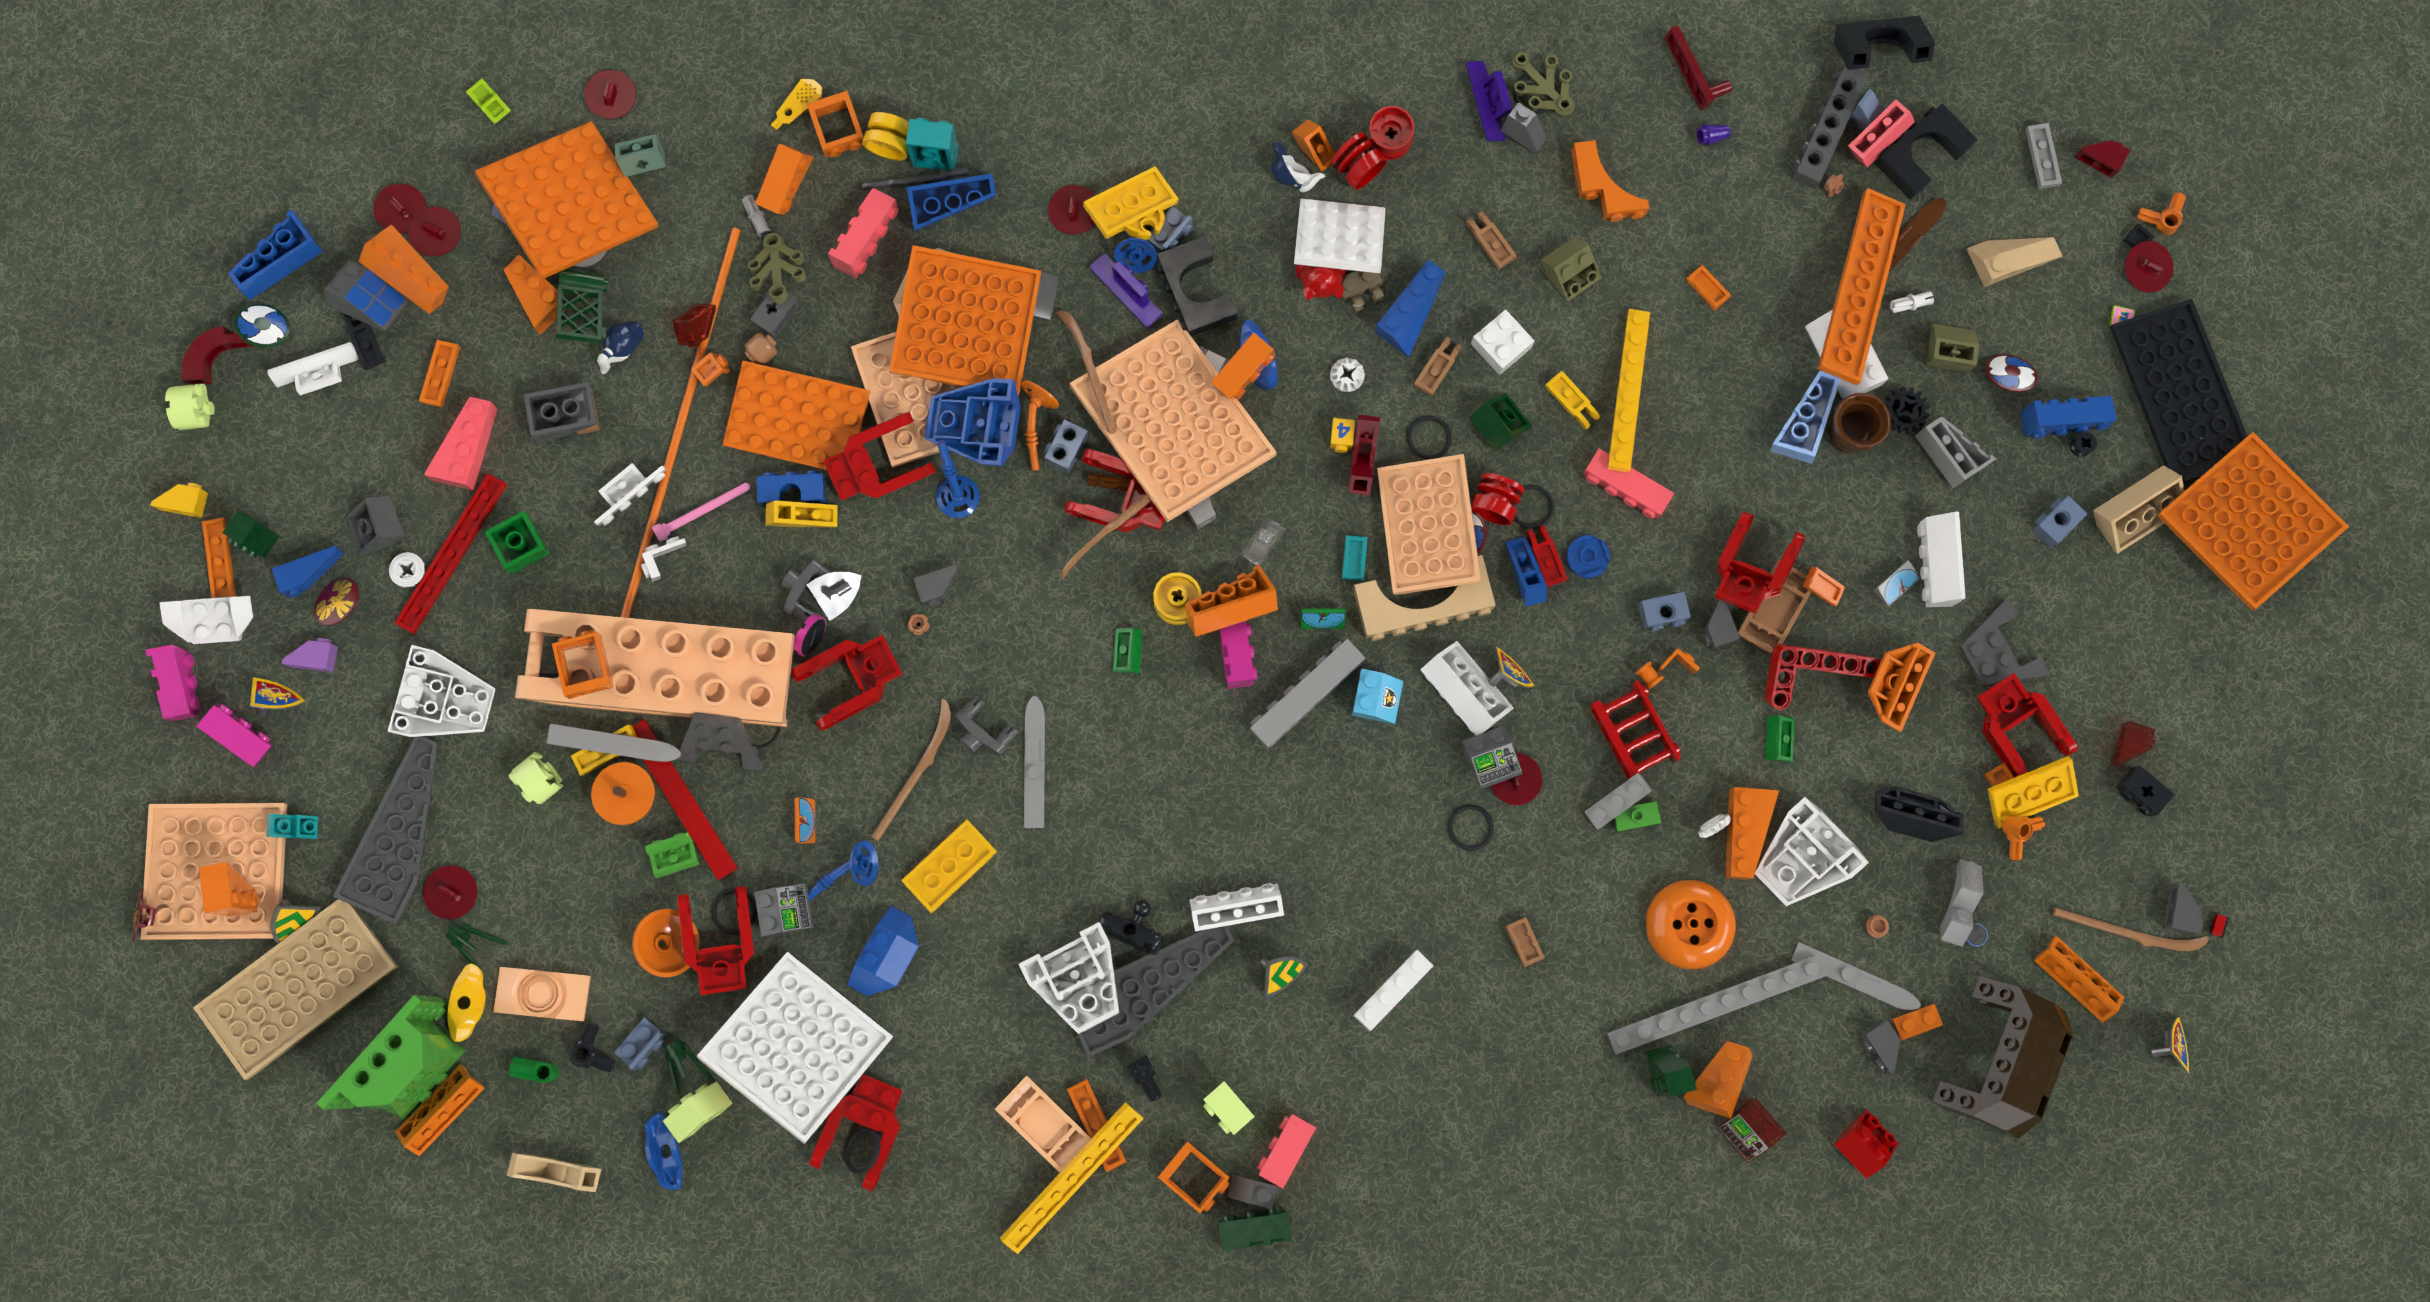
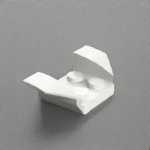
M250 596L160 602L163 624L178 636L193 644L240 641L242 633L253 618Z

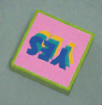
M2114 305L2112 307L2109 327L2112 324L2134 318L2135 310Z

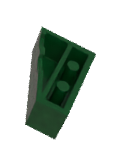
M240 511L236 512L222 532L229 537L227 540L229 543L255 558L258 554L265 558L280 537Z
M1672 1045L1646 1052L1653 1078L1650 1079V1085L1653 1093L1656 1092L1657 1096L1671 1097L1697 1090L1691 1067L1683 1058L1678 1059L1680 1057L1679 1053L1674 1052Z
M1281 1207L1267 1209V1214L1259 1215L1258 1211L1245 1213L1243 1218L1236 1219V1215L1223 1216V1221L1218 1222L1222 1250L1248 1248L1261 1244L1269 1245L1280 1241H1292L1287 1212L1281 1211Z

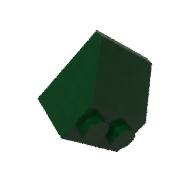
M1507 393L1485 402L1469 417L1474 427L1481 432L1487 444L1495 451L1504 448L1532 427Z

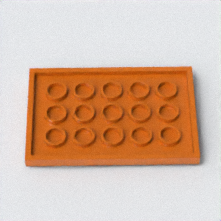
M742 361L723 446L827 470L823 460L843 452L848 438L861 432L871 391Z

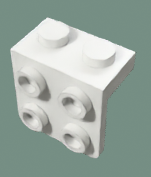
M679 536L667 540L664 546L658 547L656 544L645 548V553H642L644 564H641L646 579L650 577L652 582L661 579L654 558L686 546L684 538L679 539Z

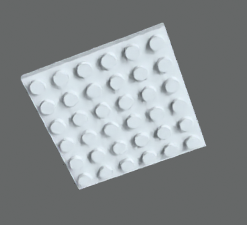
M787 952L700 1051L697 1058L805 1144L886 1047L893 1036Z

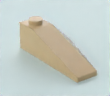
M2054 237L1988 240L1967 248L1984 287L2062 257Z

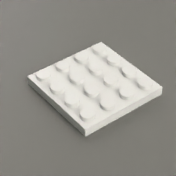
M1300 199L1294 264L1380 273L1385 208Z

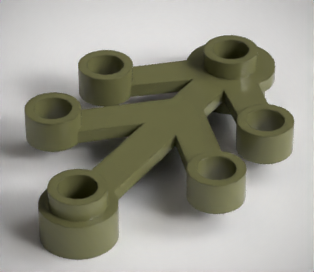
M1522 52L1515 54L1512 60V67L1516 71H1525L1538 86L1526 85L1525 82L1518 81L1514 85V93L1518 96L1524 94L1548 95L1552 101H1541L1538 96H1532L1528 101V108L1532 111L1538 109L1554 110L1557 115L1562 117L1571 115L1575 108L1573 99L1569 97V83L1572 79L1571 71L1562 70L1560 72L1559 82L1561 83V91L1559 95L1554 89L1555 67L1558 63V58L1555 55H1548L1544 61L1546 67L1545 80L1529 63L1530 59L1527 54ZM1518 58H1523L1525 62H1519ZM1548 60H1553L1555 64H1549ZM1562 75H1567L1569 79H1563ZM1517 86H1522L1524 90L1519 91ZM1536 101L1538 105L1533 106L1531 102ZM1561 103H1566L1568 107H1562Z
M770 233L764 238V249L755 259L748 263L750 272L757 274L750 279L749 283L754 291H759L764 287L763 281L772 272L773 286L769 289V295L773 302L782 304L786 301L788 293L782 284L781 269L791 274L796 282H803L806 279V274L803 268L795 267L782 260L779 252L790 257L794 265H801L804 262V256L801 251H795L786 246L784 239L780 235ZM770 255L771 260L762 268L761 263Z

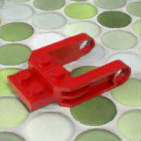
M910 411L850 436L843 452L823 460L841 501L858 493L878 498L936 472L933 463L930 462L920 468L912 469L880 483L879 476L867 449L863 446L868 441L914 422Z
M1085 449L1082 457V462L1133 479L1130 482L1121 513L1147 494L1122 459L1092 449ZM1067 500L1064 511L1072 516L1103 526H1107L1120 515L1089 504L1082 505ZM1151 501L1115 530L1128 533L1140 527V525H1144L1161 531L1165 518Z
M1743 511L1718 561L1717 572L1722 581L1715 594V598L1757 614L1763 600L1780 594L1803 546L1806 535L1795 531L1791 544H1788L1774 575H1771L1765 570L1735 560L1754 519L1753 514Z
M880 635L863 645L845 640L791 670L794 681L799 682L846 658V663L858 687L863 691L862 694L830 710L831 713L818 720L815 719L814 721L819 731L828 729L881 701L885 684L903 675L884 635Z
M2015 673L2008 675L1976 697L1987 714L1984 717L1982 733L2002 763L2005 762L2014 778L2028 773V771L2024 767V761L2004 731H2009L2033 714H2035L2061 754L2067 757L2078 750L2076 742L2044 694L2027 692Z
M746 886L734 887L741 945L733 944L705 948L700 951L695 950L689 893L677 895L684 959L688 966L698 972L701 995L747 989L744 965L754 954Z
M862 1074L856 1083L852 1095L842 1098L830 1113L810 1159L809 1166L821 1169L824 1156L830 1150L844 1116H846L851 1121L875 1131L883 1132L880 1141L879 1157L875 1165L867 1171L862 1184V1188L873 1192L901 1128L895 1110L904 1090Z

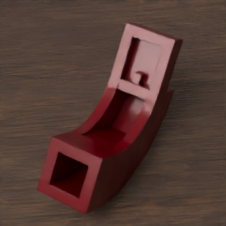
M224 326L208 330L197 337L187 349L182 362V381L187 385L212 384V365L219 354L229 349L254 346L245 342L236 331L231 332Z
M1358 415L1348 493L1370 496L1380 417Z

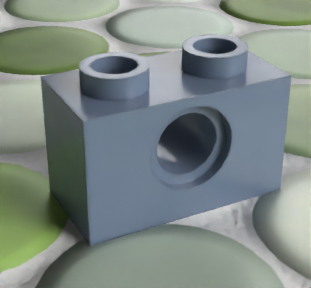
M2070 496L2062 500L2060 498L2055 500L2049 506L2052 510L2047 515L2043 513L2035 520L2037 525L2032 530L2050 548L2059 544L2087 515ZM2055 516L2061 519V525L2055 522Z
M1685 592L1643 600L1638 604L1644 630L1651 629V632L1663 630L1665 625L1672 624V627L1683 626L1685 621L1691 618ZM1661 608H1665L1669 611V618H1664L1661 616Z

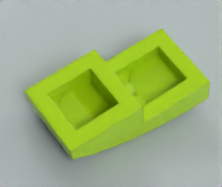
M483 79L466 91L469 97L494 124L511 112L508 106Z

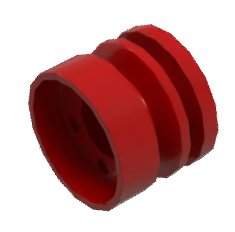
M1387 106L1378 110L1370 121L1368 140L1373 142L1371 150L1379 149L1388 160H1395L1404 156L1412 145L1414 134L1413 119L1406 110L1399 106ZM1388 133H1392L1394 138L1389 139Z
M1360 132L1346 141L1330 161L1334 168H1338L1339 174L1348 172L1345 180L1354 190H1359L1366 186L1382 171L1388 162L1387 157L1379 149L1376 148L1370 151L1373 142L1367 140L1364 132Z
M1483 473L1480 479L1481 483L1477 487L1478 491L1482 494L1474 495L1471 503L1472 510L1479 513L1486 521L1498 525L1511 526L1517 513V509L1513 505L1520 504V497L1523 496L1525 488L1518 482L1505 476Z

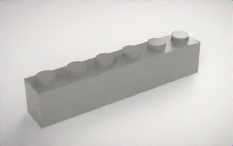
M1348 639L1344 642L1341 640L1331 648L1333 652L1328 657L1323 655L1315 663L1317 667L1312 672L1307 670L1300 676L1299 680L1301 682L1295 687L1293 685L1289 686L1283 692L1284 697L1279 702L1274 700L1267 707L1268 712L1263 717L1259 714L1251 721L1252 727L1250 732L1267 750L1365 661L1366 658Z

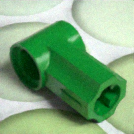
M513 1057L509 1067V1076L539 1083H552L558 1078L559 1069L552 1062ZM545 1067L549 1069L547 1078L542 1076V1070Z

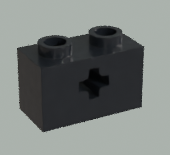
M2141 765L2132 767L2116 786L2120 791L2119 794L2125 800L2132 801L2138 806L2137 810L2140 813L2150 817L2158 815L2174 796L2169 789Z

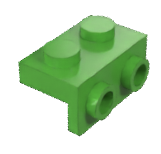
M678 833L672 838L656 840L650 845L645 846L646 852L650 856L653 874L656 878L699 865L695 843L689 833Z

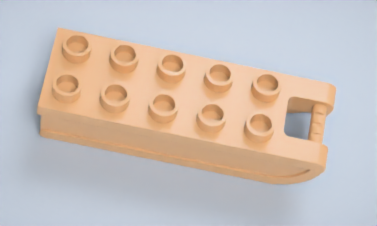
M527 609L524 632L530 634L525 675H519L517 678L516 699L567 707L692 718L694 712L736 717L746 724L787 727L786 706L795 635L792 633ZM593 630L602 635L614 688L568 699L563 694L560 677H539L544 636H571L575 638L579 637L580 633ZM595 643L564 651L572 685L603 677Z

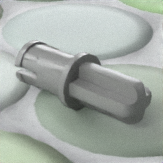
M746 195L742 202L749 215L748 220L752 221L759 237L768 235L771 230L763 217L764 212L760 211L759 206L755 204L756 200L753 195Z

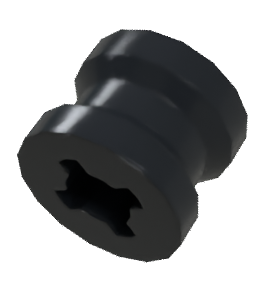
M2088 432L2079 434L2070 443V450L2077 457H2085L2097 447V439Z

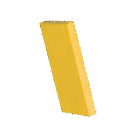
M2067 756L1988 788L1994 825L1999 829L2002 828L2004 820L2010 815L2018 818L2023 816L2029 817L2078 797L2072 759Z
M965 820L901 881L932 914L986 864L997 851L968 820Z

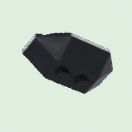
M1897 786L1883 791L1879 790L1875 793L1874 811L1889 831L1929 842L1962 835L1964 815L1956 812L1950 805L1937 797Z

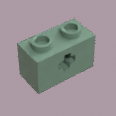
M656 134L615 144L616 161L624 177L666 167L665 151Z

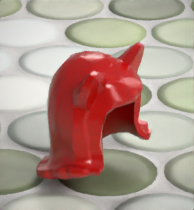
M1296 265L1295 275L1297 278H1300L1304 285L1303 295L1306 300L1314 297L1328 298L1332 295L1336 298H1342L1344 292L1342 279L1346 272L1345 269Z

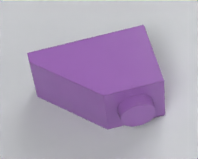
M317 638V641L308 640L282 659V664L291 668L333 673L338 647L331 644L329 639Z

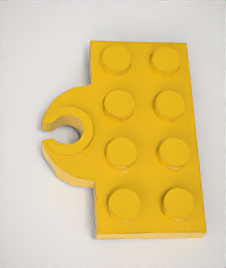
M1155 166L1084 201L1083 207L1106 239L1125 230L1134 238L1148 240L1151 237V233L1143 226L1151 225L1154 228V233L1158 235L1165 221L1163 210L1177 204L1179 199Z

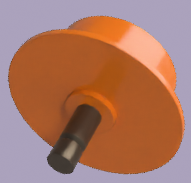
M628 762L615 763L603 769L596 777L591 791V799L596 812L604 820L616 825H628L642 819L651 809L655 797V788L650 775L640 766Z

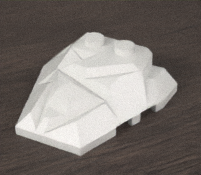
M1100 922L1079 932L1080 938L1044 957L1037 954L1019 964L1029 986L1078 1034L1119 1013L1111 946Z

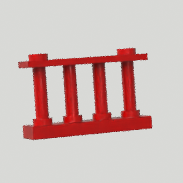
M1639 680L1631 685L1634 691L1608 704H1602L1598 700L1589 706L1628 780L1637 773L1642 774L1643 770L1669 757L1673 763L1681 759L1679 746L1676 742H1672L1648 698L1649 691L1645 684H1641ZM1639 699L1644 708L1643 711L1618 724L1612 723L1609 718L1610 712ZM1647 718L1650 719L1655 730L1628 744L1622 742L1619 736L1622 731ZM1660 738L1665 750L1639 763L1633 762L1630 757L1633 750Z

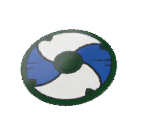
M252 304L242 308L237 313L234 321L237 334L245 342L257 347L268 348L277 346L286 340L290 332V324L287 317L277 308L266 304Z

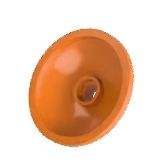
M661 909L646 915L637 925L632 939L633 953L638 964L646 972L657 977H673L685 972L690 966L685 963L679 911ZM692 922L695 950L699 951V934L695 924ZM659 940L664 942L663 948L658 946Z

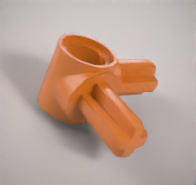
M2174 193L2168 209L2163 210L2161 213L2141 208L2137 219L2156 225L2155 229H2158L2164 235H2172L2182 223L2183 214L2181 210L2186 196L2183 193ZM2165 220L2173 221L2175 226L2167 225Z
M2010 815L2004 820L2002 830L2007 835L2006 838L2010 840L2009 858L2011 860L2022 859L2023 842L2032 836L2033 831L2041 830L2046 825L2042 817L2038 816L2029 819L2025 816L2018 818Z

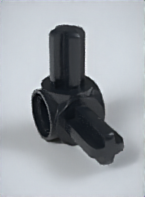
M588 1022L580 1041H575L570 1053V1062L576 1067L588 1069L589 1066L606 1072H611L615 1061L595 1053L596 1049L593 1046L599 1026ZM578 1050L585 1051L587 1059L583 1061L578 1060L575 1057V1052Z
M1147 1055L1127 1065L1135 1084L1141 1083L1151 1102L1162 1097L1153 1078L1156 1072Z

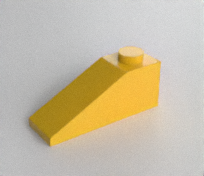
M774 500L766 504V526L837 527V505Z

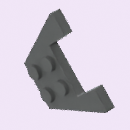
M2008 599L2003 601L1959 646L1980 686L1996 684L2012 673H2015L2019 680L2042 678L2050 675L2041 657L2020 667L1998 626L2017 617Z
M694 712L679 749L681 757L677 758V760L697 762L698 748H701L703 750H719L726 753H741L744 769L763 771L764 760L759 759L757 755L758 750L756 746H752L750 743V736L740 718Z

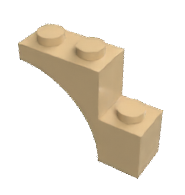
M512 1153L507 1176L555 1184L575 1190L596 1192L601 1169L586 1164L565 1162L551 1157Z

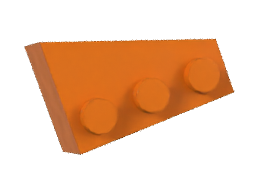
M779 143L755 204L774 213L785 215L790 210L792 199L814 157L796 148Z
M518 255L504 269V272L533 327L541 335L556 320L557 289L545 278L542 279L538 272Z
M1253 333L1212 380L1211 384L1230 401L1233 402L1234 399L1239 400L1246 392V386L1250 382L1254 383L1260 376V371L1273 361L1276 355L1274 349Z
M227 862L199 867L204 913L232 917L258 912L259 896L255 889Z
M1727 1041L1695 1081L1697 1090L1687 1092L1683 1098L1687 1104L1731 1118L1753 1057L1749 1047Z

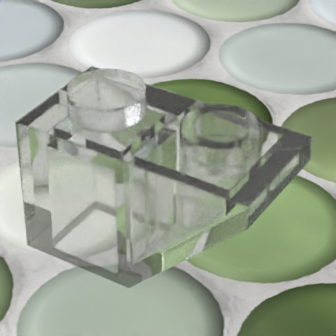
M1268 518L1253 534L1242 556L1255 565L1261 566L1284 535L1286 529L1278 522Z

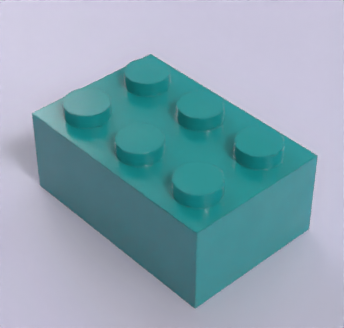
M925 118L910 119L906 146L912 166L940 171L941 168H944V170L956 169L959 147L953 125L947 121L930 122Z

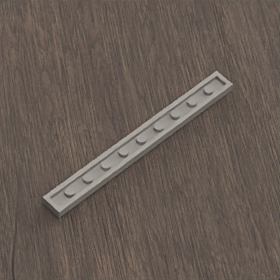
M1815 955L1607 1033L1614 1054L1617 1055L1823 978L1825 973L1818 956Z

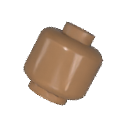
M757 333L745 344L746 351L744 353L753 363L765 365L777 354V349L775 348L777 342L769 334L765 336L762 333Z

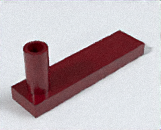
M1679 25L1672 27L1664 39L1700 111L1711 105L1716 97L1730 93L1732 85L1726 80L1709 86Z

